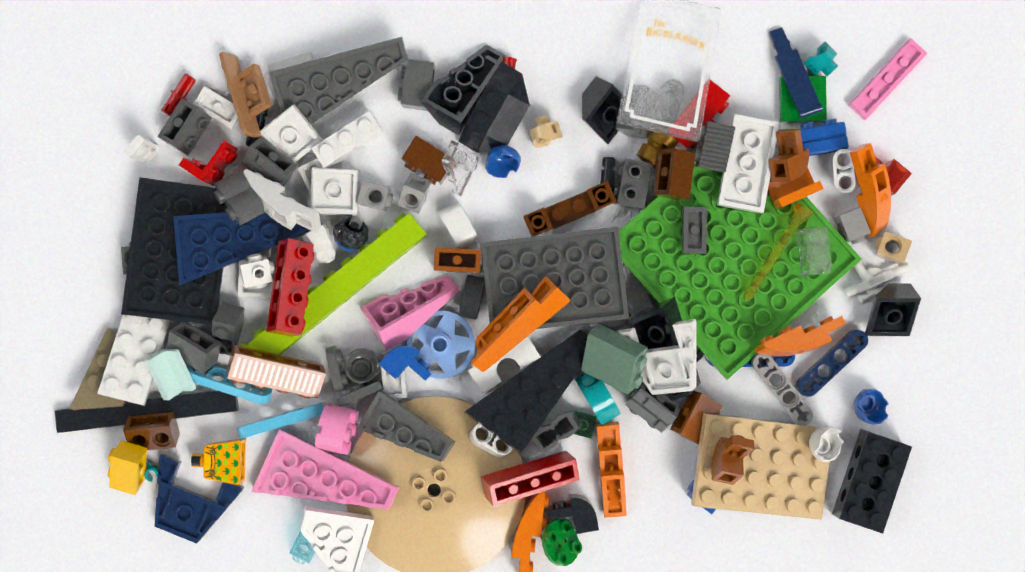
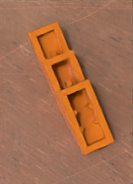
M619 421L606 422L603 425L596 423L604 518L627 516Z

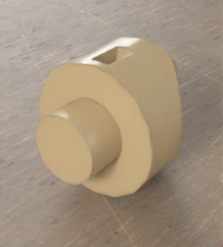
M548 115L534 119L536 127L529 130L535 148L547 146L552 140L563 137L558 121L550 122Z

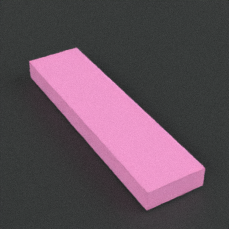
M910 38L848 106L863 120H866L926 56L927 52Z

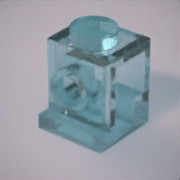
M300 531L289 553L293 555L292 559L299 564L310 563L316 552L309 540ZM301 545H306L308 551L301 549Z

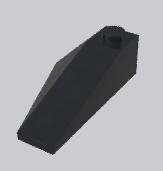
M486 44L468 57L462 65L450 70L449 74L441 80H436L422 98L421 103L439 125L459 135L487 84L506 55Z

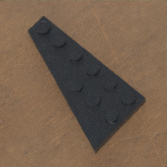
M580 329L464 413L521 454L581 369L588 334Z

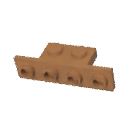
M221 52L219 53L221 67L225 73L227 87L232 96L233 107L238 116L240 129L244 135L260 138L262 135L256 115L272 106L260 65L252 64L242 71L237 56Z

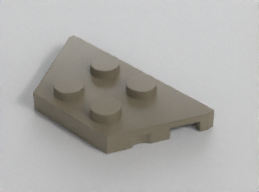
M107 327L69 409L75 411L123 407L126 401L97 394L116 337L115 332L111 328Z

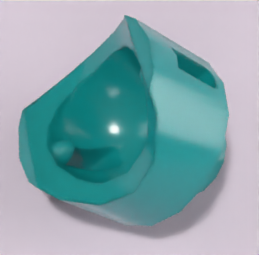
M825 41L817 48L816 56L809 57L803 64L814 75L822 71L826 76H829L838 67L833 61L838 53Z

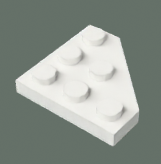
M305 506L300 531L309 540L314 551L322 562L324 561L330 572H359L374 518L370 515Z

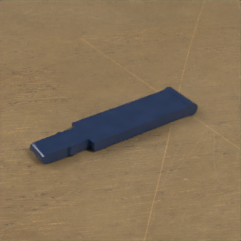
M783 27L769 31L773 47L778 54L775 56V61L799 118L822 111V105L797 49L792 50Z

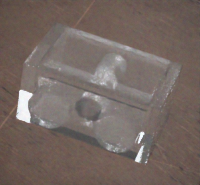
M828 227L807 228L797 231L801 276L832 273Z

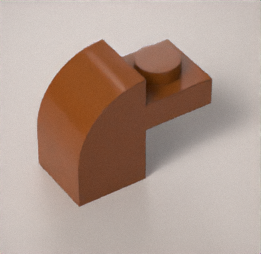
M780 129L776 131L779 154L768 159L772 182H791L801 177L806 171L809 162V149H803L800 129Z
M732 435L730 438L721 437L715 446L712 457V480L734 485L744 476L743 458L754 450V440L746 439L741 435Z

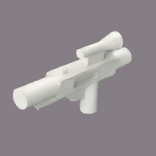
M859 261L853 268L863 281L844 289V293L847 297H851L866 291L867 294L858 296L860 303L863 304L883 289H878L877 285L884 282L888 283L896 276L910 271V266L905 262L899 266L897 263H894L883 269L874 267L866 270Z

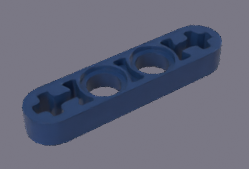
M851 330L796 381L798 393L810 397L821 390L868 345L869 340L865 332ZM853 335L861 336V338L859 339L860 345L853 344L850 347V349L843 345L844 343H846V345H850L851 343H853ZM838 349H842L846 353V357L842 362H838L834 357ZM823 364L829 367V374L826 377H821L818 374V368ZM811 374L820 380L819 384L817 381L810 384V391L802 390L805 387L803 385L804 381L809 383L814 379L810 376Z

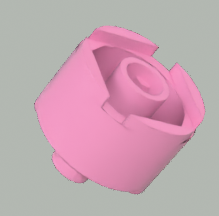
M334 404L325 405L318 424L320 431L319 434L316 433L315 447L349 455L352 445L350 438L351 436L355 437L357 433L358 423L356 421L359 411Z

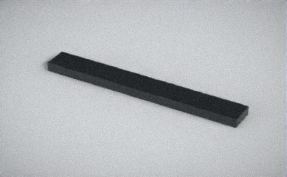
M217 390L176 395L170 400H163L162 397L147 399L145 406L126 401L123 407L75 411L72 409L55 410L54 413L57 433L125 425L128 416L174 412L176 419L235 412L239 411L238 397Z

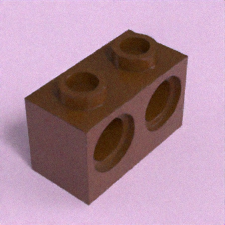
M174 412L128 416L123 429L127 442L145 447L147 450L176 448L180 435Z

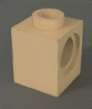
M885 231L883 237L878 236L874 249L878 250L876 256L903 265L912 240ZM893 242L898 245L899 250L895 253H889L885 246Z

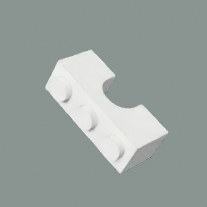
M368 111L311 149L323 168H333L347 159L346 156L360 146L369 145L383 136L384 133Z
M527 336L485 372L480 371L472 363H470L472 367L468 371L483 394L502 382L497 372V365L501 360L511 358L523 369L541 356Z

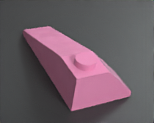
M449 276L422 283L420 288L408 291V288L400 290L401 294L388 297L387 294L380 296L360 308L376 337L387 351L407 340L459 291V288Z

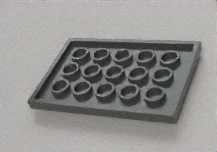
M618 227L481 243L490 323L524 288L532 293L545 276L570 299V302L537 329L629 319Z

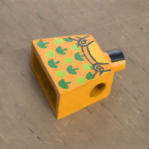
M246 438L209 443L204 446V454H192L191 466L203 467V477L205 479L235 485L245 482Z

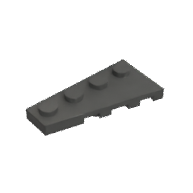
M378 391L356 429L372 434L379 439L393 442L395 445L409 448L416 453L440 462L445 460L456 442L383 391Z

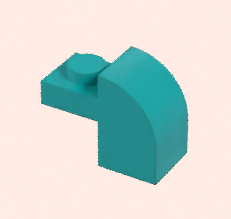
M587 373L575 379L601 425L621 414L602 380L600 381Z

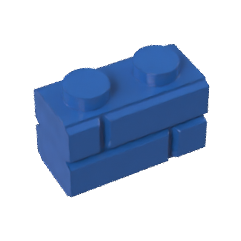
M837 119L823 121V125L815 126L814 122L800 125L803 149H809V156L849 149L844 122L837 123Z

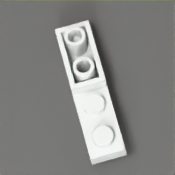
M247 169L243 171L244 177L261 200L264 212L272 219L292 230L296 223L315 233L321 227L320 216L314 208L299 204L291 197L287 198L285 187L280 183L272 182L257 172Z

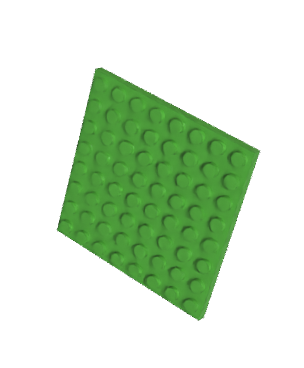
M695 163L690 199L673 200L658 196L619 230L622 263L657 303L675 296L682 321L696 319V347L725 380H728L757 354L754 349L761 345V339L771 334L775 338L779 334L778 331L786 328L862 258L807 197L775 209L767 191L764 213L762 214L719 206L717 201L723 172L696 167ZM683 207H707L706 254H682Z

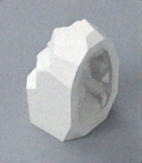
M325 224L321 225L316 233L310 231L302 236L303 242L314 244V260L325 264L335 260V243Z

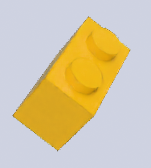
M121 440L116 448L111 449L108 456V461L110 462V468L107 473V477L110 478L109 488L136 495L145 481L147 448Z

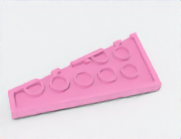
M279 429L251 492L390 509L400 487L332 453L316 448L315 445L283 429Z

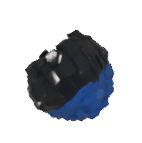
M352 215L345 216L339 220L333 228L334 241L339 248L347 252L363 247L369 238V230L364 222L360 229H358L359 224L357 222L350 223Z

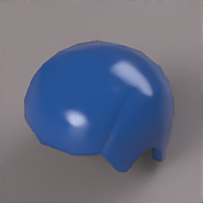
M508 145L494 147L487 155L485 169L493 177L507 178L510 171L514 170L515 173L517 172L521 163V156L516 149Z
M873 388L863 389L855 397L853 409L857 418L865 423L872 425L881 424L889 416L886 413V407L889 403L880 391Z

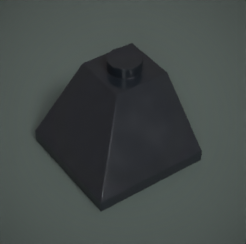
M595 76L582 93V120L609 145L618 133L615 127L624 96L612 83Z
M889 283L875 295L865 331L866 336H910L921 301L920 295L911 283Z

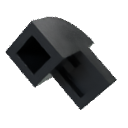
M569 494L570 503L566 504V501H558L552 503L553 506L548 507L551 520L573 516L576 534L599 530L594 507L584 496Z

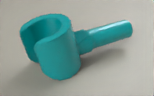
M147 460L144 475L145 479L151 482L153 477L149 471H154L158 476L159 467L151 465Z

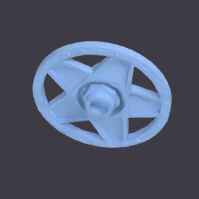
M437 311L431 317L444 316L436 328L423 324L407 340V346L413 347V337L415 334L424 344L420 353L415 358L416 361L420 358L427 364L437 361L445 373L440 374L429 371L432 374L430 376L432 378H450L459 374L469 365L474 355L475 337L471 327L462 317L449 311ZM455 319L465 327L469 338L455 334ZM470 350L465 362L456 369L455 354Z

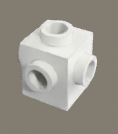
M252 254L248 256V259L238 261L245 288L251 286L263 288L268 286L269 282H273L274 264L273 261H268L266 255Z

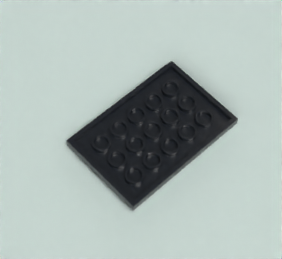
M139 177L121 315L212 325V320L219 308L224 268L179 286L173 216L226 212V205L224 203L220 204L214 195V192L217 191L216 188Z

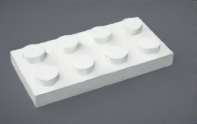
M737 114L733 115L731 126L736 128L726 172L722 173L717 205L764 213L770 180L768 159L774 157L777 141L776 131H778L780 123Z
M123 315L97 394L145 406L153 381L145 360L163 349L171 320Z

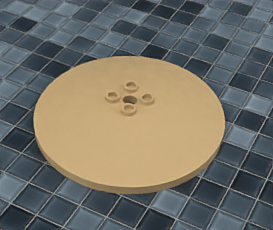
M426 396L402 402V405L456 442L445 460L440 462L416 453L409 448L395 445L393 442L379 439L372 434L363 432L353 448L348 462L400 488L390 509L346 504L347 510L350 513L373 516L374 523L367 548L378 559L400 572H470L490 561L508 543L519 524L525 505L524 497L493 507L485 497L481 476L523 464L521 455L512 448L511 452L507 455L495 457L470 442L469 433L474 426L479 424L464 413L474 405L470 402L446 396ZM477 429L476 437L479 440H485L486 433L481 429ZM497 440V449L504 452L506 450L505 443ZM429 485H439L441 493L437 496L431 495L428 492Z

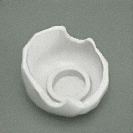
M824 426L817 428L811 434L809 447L817 460L829 462L835 460L840 454L841 445L844 443L839 436L840 429Z

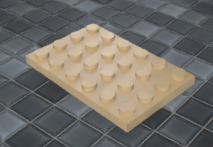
M703 413L691 505L694 507L822 520L830 461L822 462L817 460L809 447L811 434L821 427ZM732 435H741L746 439L754 440V450L743 458L744 476L734 485L713 481L711 464L718 440L721 437L730 438Z

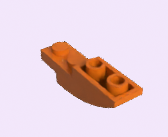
M867 143L849 153L862 191L856 196L858 206L862 209L871 233L868 236L873 238L887 228L891 211V190L886 165L877 164L872 145Z
M830 316L820 321L821 326L817 328L811 325L803 329L800 325L792 329L790 325L778 331L780 336L774 338L771 334L761 339V345L754 350L758 354L770 356H791L813 351L833 341L829 333L845 325L846 322L842 316L836 319Z
M545 491L532 496L522 513L515 531L511 558H520L519 572H533L534 562L529 560L530 552L535 553L536 539H532V536L541 537V531H544L547 525V517H543L544 508H548L549 494H545Z

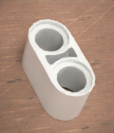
M847 149L838 150L833 156L834 184L840 192L853 193L858 189L859 182L849 153L851 151ZM844 154L850 156V163L847 166L841 164V157ZM849 176L852 179V185L845 189L842 181L845 177Z
M458 201L438 212L459 249L479 238Z
M480 424L474 426L469 433V440L473 445L495 457H503L512 450L505 443L506 450L504 452L499 451L496 447V442L501 439ZM477 429H481L486 433L485 440H479L476 437Z

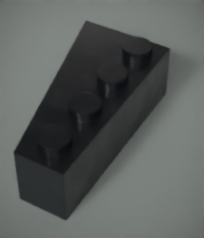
M675 296L639 311L628 321L630 328H635L639 343L648 347L647 349L679 345L673 324L682 321ZM696 368V388H697V387L701 384V381H700L699 374H698V371H697V368ZM693 391L667 394L671 401L690 395Z

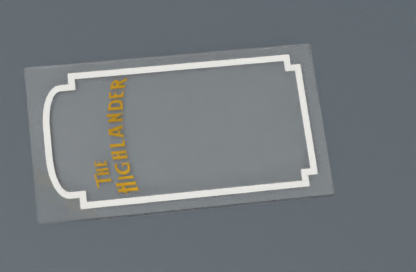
M640 0L616 123L699 142L722 8L689 0Z

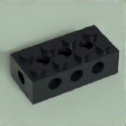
M860 429L832 515L843 521L883 534L912 446ZM881 454V460L877 463L876 459ZM874 476L873 483L869 485L870 478ZM867 498L866 504L862 506V501Z

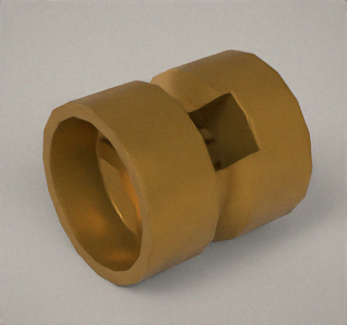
M653 127L646 138L648 142L641 145L636 156L643 162L652 163V167L657 169L659 149L675 148L678 142L665 131Z

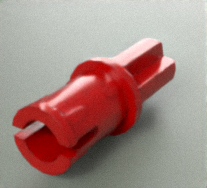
M185 73L176 88L170 91L171 95L161 108V111L171 116L182 98L187 101L186 96L195 84V78Z

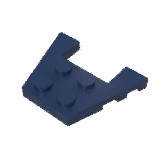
M161 454L158 462L160 467L157 477L158 497H156L154 527L197 544L243 491L244 486L223 482L216 500L210 499L173 484L182 461Z

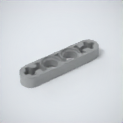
M758 353L751 358L753 368L797 425H808L813 419L812 410L770 355ZM760 357L766 359L765 363L770 370L766 371L762 365H758ZM773 374L781 375V382L777 385H771L769 382ZM788 391L793 392L794 400L789 403L784 402L783 395ZM797 405L805 412L806 417L804 419L798 417L799 414L794 409Z

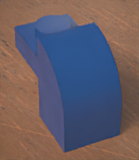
M399 346L390 350L378 363L395 379L408 366L425 381L432 375L428 371L431 367L421 358L418 361L415 360L420 351L410 346Z

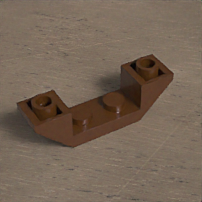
M606 181L546 208L543 207L524 215L523 218L531 237H534L616 203V199L609 182Z

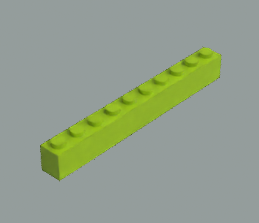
M402 213L393 221L395 225L390 229L385 227L376 234L377 239L370 244L368 241L363 247L359 248L358 251L360 253L354 258L352 256L346 258L341 263L342 268L336 273L332 270L324 276V282L317 287L315 284L308 289L307 296L309 301L305 309L304 319L306 324L302 335L285 336L266 332V329L261 328L252 335L254 339L248 344L244 342L239 346L282 355L421 242L428 234L410 213L407 215Z

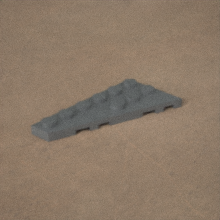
M401 36L269 72L281 112L283 113L295 104L309 123L313 124L409 58L403 37Z

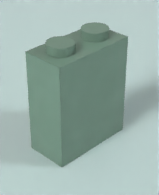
M600 324L588 333L581 371L600 381L602 380L604 383L628 395L635 388H639L643 381L641 374L647 363L646 352L648 347Z

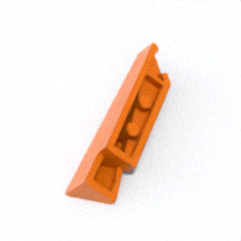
M547 276L542 279L532 293L524 288L476 337L475 346L478 349L476 357L471 360L472 365L485 372L568 304L570 299Z

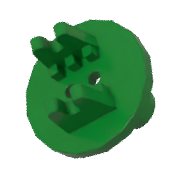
M555 520L544 528L540 538L544 553L549 561L556 566L572 564L577 555L582 551V544L578 539L575 529L572 527V523L569 520Z

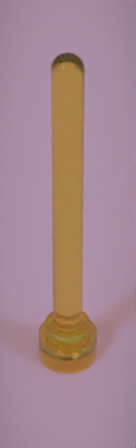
M800 203L796 204L792 210V221L744 293V300L750 301L799 225L804 223L805 220H809L813 211Z

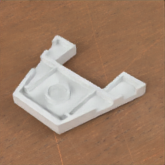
M696 319L678 321L673 324L678 346L647 349V363L642 370L641 376H643V382L652 395L693 391L696 388ZM635 328L616 331L639 343Z

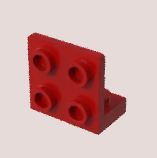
M224 140L207 165L195 158H192L190 161L183 157L179 166L199 180L214 186L216 182L224 177L225 172L223 171L227 165H231L236 160L238 148Z

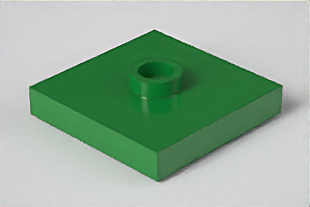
M809 76L823 110L803 118L798 116L783 77L779 78L780 123L823 122L827 120L826 76Z

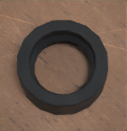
M467 275L460 304V317L477 320L485 278Z

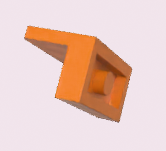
M807 167L801 177L791 182H770L768 193L775 209H779L824 188L821 181L814 182Z

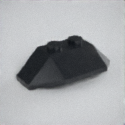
M504 62L501 63L466 122L458 141L459 143L477 153L509 144L530 107L521 72Z

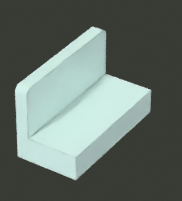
M162 349L145 360L163 400H170L182 391H193L196 389L178 349Z

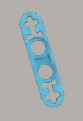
M187 364V369L196 384L259 404H265L271 400L272 388L260 389L253 384L245 382L243 383L245 385L244 388H237L234 386L236 383L227 379L226 369L213 365L202 374ZM220 376L224 378V380L216 381L213 379V377Z
M322 402L238 427L239 438L243 439L319 416L323 411Z

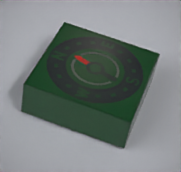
M574 410L582 422L581 428L574 434L591 439L597 417Z

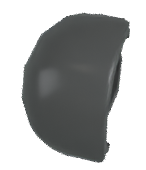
M366 348L355 349L346 358L345 373L355 383H369L376 377L379 371V359L371 350Z

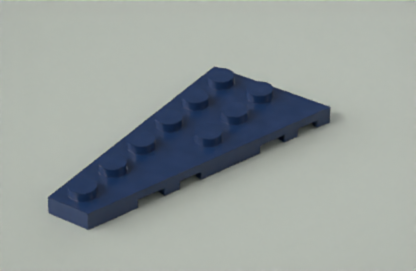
M226 212L173 216L179 286L246 259L249 255L258 254L277 246L279 241L287 238H296L311 230L297 223L290 230L272 219L265 212L242 225H239L236 220L231 221Z

